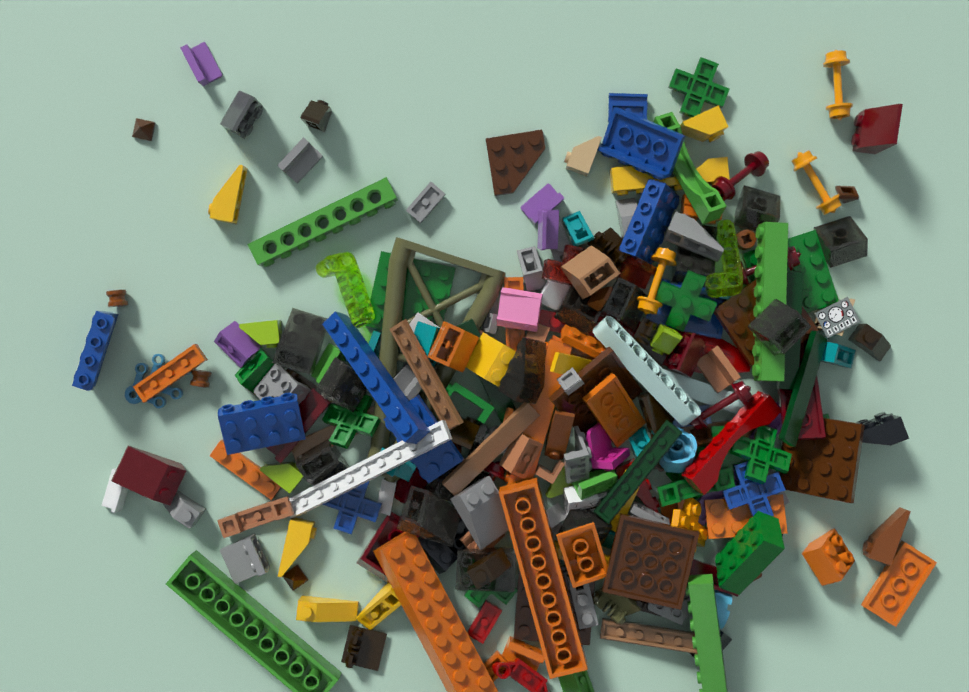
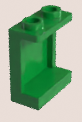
M457 382L453 385L449 383L445 389L449 397L453 392H456L482 409L476 419L482 424L486 422L495 408Z

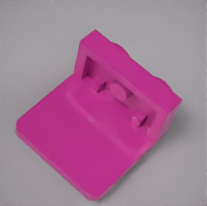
M599 423L587 431L586 441L592 454V458H589L592 468L611 471L630 456L629 448L612 447L610 438Z

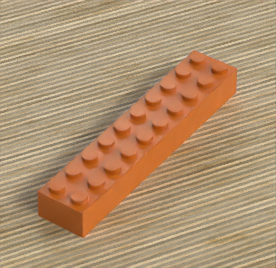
M538 478L502 486L499 488V496L549 678L552 679L588 670L587 659Z
M413 530L403 532L374 550L373 552L446 691L498 692Z

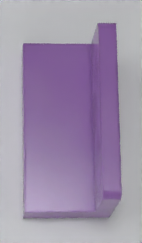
M205 42L193 48H190L187 44L180 47L198 83L202 86L223 76Z
M548 183L524 203L520 209L535 225L538 223V210H553L564 200V197L560 192L557 193Z
M538 210L537 248L540 250L558 249L559 210Z
M236 321L221 330L214 340L240 368L261 348L254 339L239 328V324Z

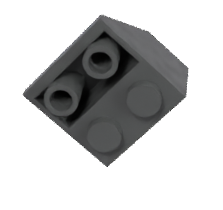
M238 91L220 125L245 139L246 135L249 136L252 132L255 119H259L261 116L263 105L255 97Z

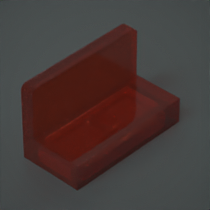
M626 255V260L622 264L618 277L641 289H645L650 276H655L657 268L640 258Z

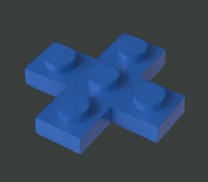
M748 461L733 466L740 485L722 491L728 510L748 504L752 517L758 511L774 516L767 497L785 491L779 472L767 475L766 482L760 484L744 478Z
M370 481L322 504L339 510L333 529L352 534L358 517L373 522L377 521L382 503L365 497Z

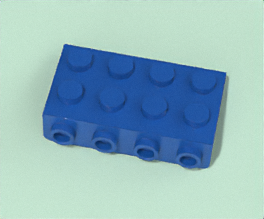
M615 107L613 108L602 145H599L597 150L602 152L601 155L605 157H614L621 164H630L635 166V170L639 172H648L652 174L653 178L663 180L670 177L673 172L685 135Z
M653 179L647 181L620 245L621 252L631 255L641 264L651 267V264L654 262L651 256L655 254L659 245L663 243L664 233L672 221L674 210L679 205L680 197L666 183Z
M661 279V282L665 281L667 283H670V280ZM678 282L677 285H676V284H672V285H675V286L681 288L682 283H681V282ZM705 287L700 292V296L717 302L716 307L731 297L726 295L727 292L716 290L715 293L709 292L708 288ZM662 303L663 306L658 309L656 315L647 314L646 318L657 324L665 325L672 307ZM714 313L710 321L690 315L682 332L721 339L723 326Z
M106 311L95 312L90 331L86 337L84 350L80 356L77 371L74 374L72 386L86 391H91L96 386L118 314Z
M284 393L274 398L268 396L258 401L247 400L238 405L227 404L218 409V420L227 455L306 439L297 394Z
M420 395L409 401L427 427L438 422ZM384 418L386 428L393 432L397 443L402 441V438L388 418ZM450 440L410 460V462L416 465L420 476L429 484L462 462L464 458Z

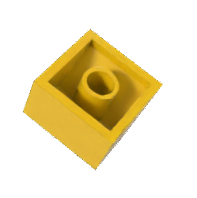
M719 105L680 124L683 135L701 142L707 140L713 142L719 139L720 136L725 134L724 130L728 128Z
M483 332L466 368L501 388L520 353Z

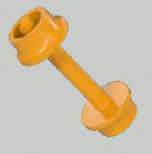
M836 49L826 54V59L823 63V67H833L835 104L827 106L826 110L829 111L830 119L841 120L850 116V109L853 107L852 103H843L841 66L849 64L850 59H847L846 51H838Z
M809 150L805 153L798 152L797 158L792 160L793 170L795 172L803 167L823 202L816 206V209H820L823 215L829 212L835 213L836 208L842 205L839 200L840 195L837 194L830 198L810 165V162L817 159V156H813Z
M658 247L655 254L651 256V259L659 264L648 297L638 296L637 298L639 301L637 309L643 311L645 315H656L658 309L663 306L661 302L655 300L666 265L676 266V253L669 250V248Z

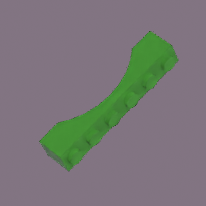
M673 112L654 118V123L682 134L681 126ZM683 142L673 173L702 224L720 219L727 206L718 190L711 187L700 176L688 154L685 142Z

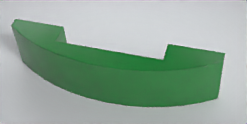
M730 467L720 469L718 481L707 493L735 487ZM684 478L656 487L661 507L703 495L695 491Z

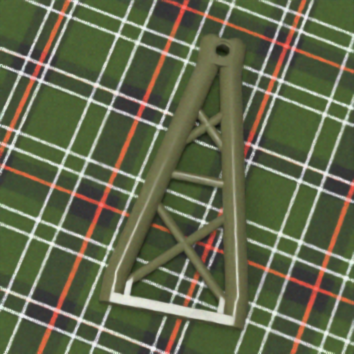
M396 237L389 258L379 360L391 377L394 379L397 374L398 361L408 363L404 355L399 353V346L389 330L402 321L407 268L429 308L420 314L426 318L433 316L437 326L440 328L443 324L440 311L479 292L463 320L465 322L472 318L478 331L499 296L506 273ZM417 252L481 273L479 283L435 305L413 263L415 254ZM415 316L407 320L409 324ZM441 363L435 364L433 368L446 389L456 370ZM424 391L417 394L420 395V397L427 405L429 410L433 413L434 409ZM376 401L373 416L379 417L381 422L374 436L371 437L367 458L379 453L382 447L388 448L391 432L386 428L385 421L383 420L386 418V415ZM387 473L380 475L385 477L384 480L395 483L396 480H400L395 475L393 477Z

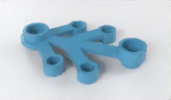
M155 354L152 357L153 367L151 374L165 363L164 355ZM158 356L161 357L160 363L156 362V358ZM138 363L135 366L137 374L134 383L125 390V398L131 404H137L142 401L138 394L133 398L131 393L135 391L133 386L142 381L144 374L148 372L149 367L146 363ZM141 365L145 368L143 372L139 370ZM168 387L161 392L170 395L173 399H180L183 396L181 388ZM175 390L179 391L178 397L174 395ZM161 396L153 397L147 401L156 408H163L166 405V399ZM158 399H161L163 402L161 406L157 404Z

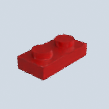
M485 600L467 631L468 635L483 644L502 613V609Z

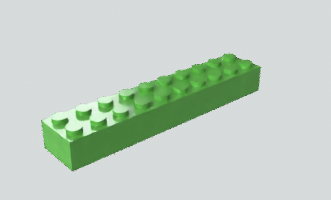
M197 550L188 556L167 581L166 585L292 692H329L339 680L341 671L238 584H235L232 579Z

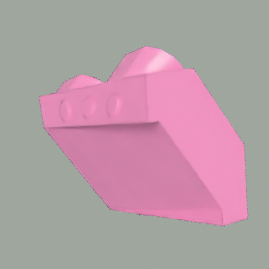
M503 287L500 296L497 326L537 332L543 294Z

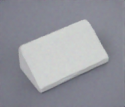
M557 267L553 269L541 291V294H543L542 304L554 310L558 309L572 284L565 273Z

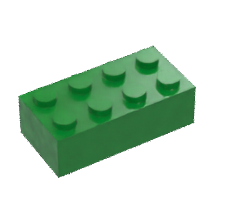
M758 511L737 532L735 537L726 544L721 552L717 553L715 563L719 588L740 595L785 549L778 518Z

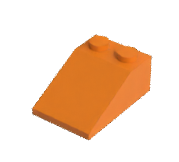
M594 522L556 534L573 588L605 578L608 566Z

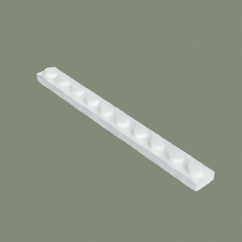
M441 420L429 426L430 432L417 444L405 443L402 440L289 498L294 511V515L290 516V518H297L452 440L446 421Z

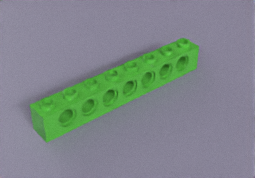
M385 177L249 243L248 247L257 265L269 267L275 263L274 260L280 257L285 259L291 256V252L296 249L299 251L309 247V243L313 241L317 243L326 239L327 234L332 232L337 234L343 231V227L348 224L353 226L361 222V218L365 216L369 218L378 214L377 210L383 207L385 209L393 207L398 199L388 178ZM375 194L381 195V200L378 203L371 202V198ZM358 202L364 205L363 210L360 212L354 210V206ZM339 211L346 212L345 219H337ZM328 219V227L322 229L320 227L321 220ZM306 227H310L312 231L308 237L303 236V230ZM292 235L294 237V242L292 245L288 246L286 244V238ZM271 244H276V252L270 254L268 250L269 246Z

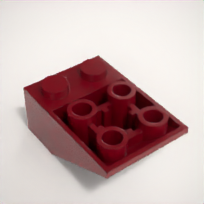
M681 333L683 336L681 341L666 360L667 368L691 378L706 345V341L695 333Z

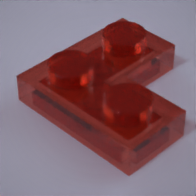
M569 244L565 245L562 262L551 259L544 260L542 279L573 286L560 267L585 249Z

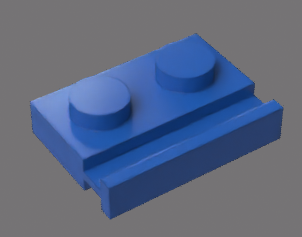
M609 93L608 123L615 107L647 120L648 94Z

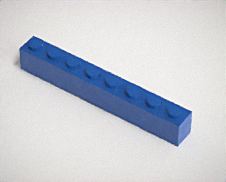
M335 311L322 325L405 443L417 444L430 432L429 428L349 316Z

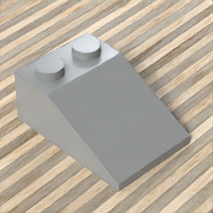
M490 476L479 479L450 499L480 550L509 530L499 491Z

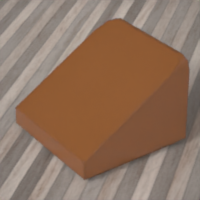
M609 286L597 290L591 295L587 305L597 311L601 310L608 300L613 287Z

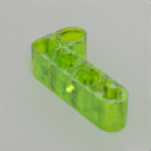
M724 219L717 224V241L723 248L731 247L733 249H724L720 257L722 272L713 273L706 277L705 292L712 298L737 295L743 290V273L735 226L731 220ZM734 264L735 267H728L727 265ZM736 281L738 284L732 285L730 282ZM717 284L718 287L713 288L710 285Z
M350 252L329 255L318 262L316 272L320 277L336 276L351 323L357 328H362L373 322L375 318L374 310L355 256Z

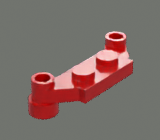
M517 657L514 661L495 662L492 665V671L501 679L511 677L530 692H548L546 686L548 680Z

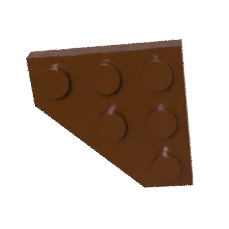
M542 129L486 138L494 196L514 193L537 159L544 152L545 143Z

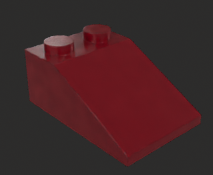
M903 104L870 108L858 113L854 120L856 131L851 140L853 151L877 154L896 145Z
M128 445L111 481L151 500L171 505L186 473V469L182 463Z
M391 511L390 516L387 515L356 563L389 583L373 551L403 532L413 530L418 538L422 531Z

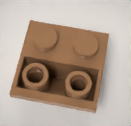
M592 245L560 267L582 299L592 295L620 274L611 259Z

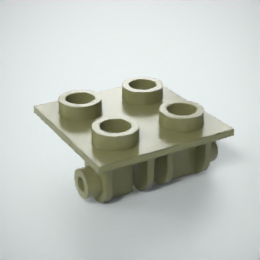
M602 588L594 592L595 595L592 598L594 604L603 612L608 610L606 615L610 616L616 624L622 625L626 620L625 616L641 611V608L631 598L605 593L602 591Z

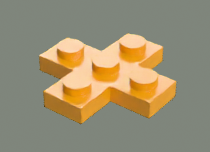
M694 498L685 499L683 511L681 509H673L671 525L698 531L697 547H705V540H707L708 536L707 528L698 522L701 514V504Z

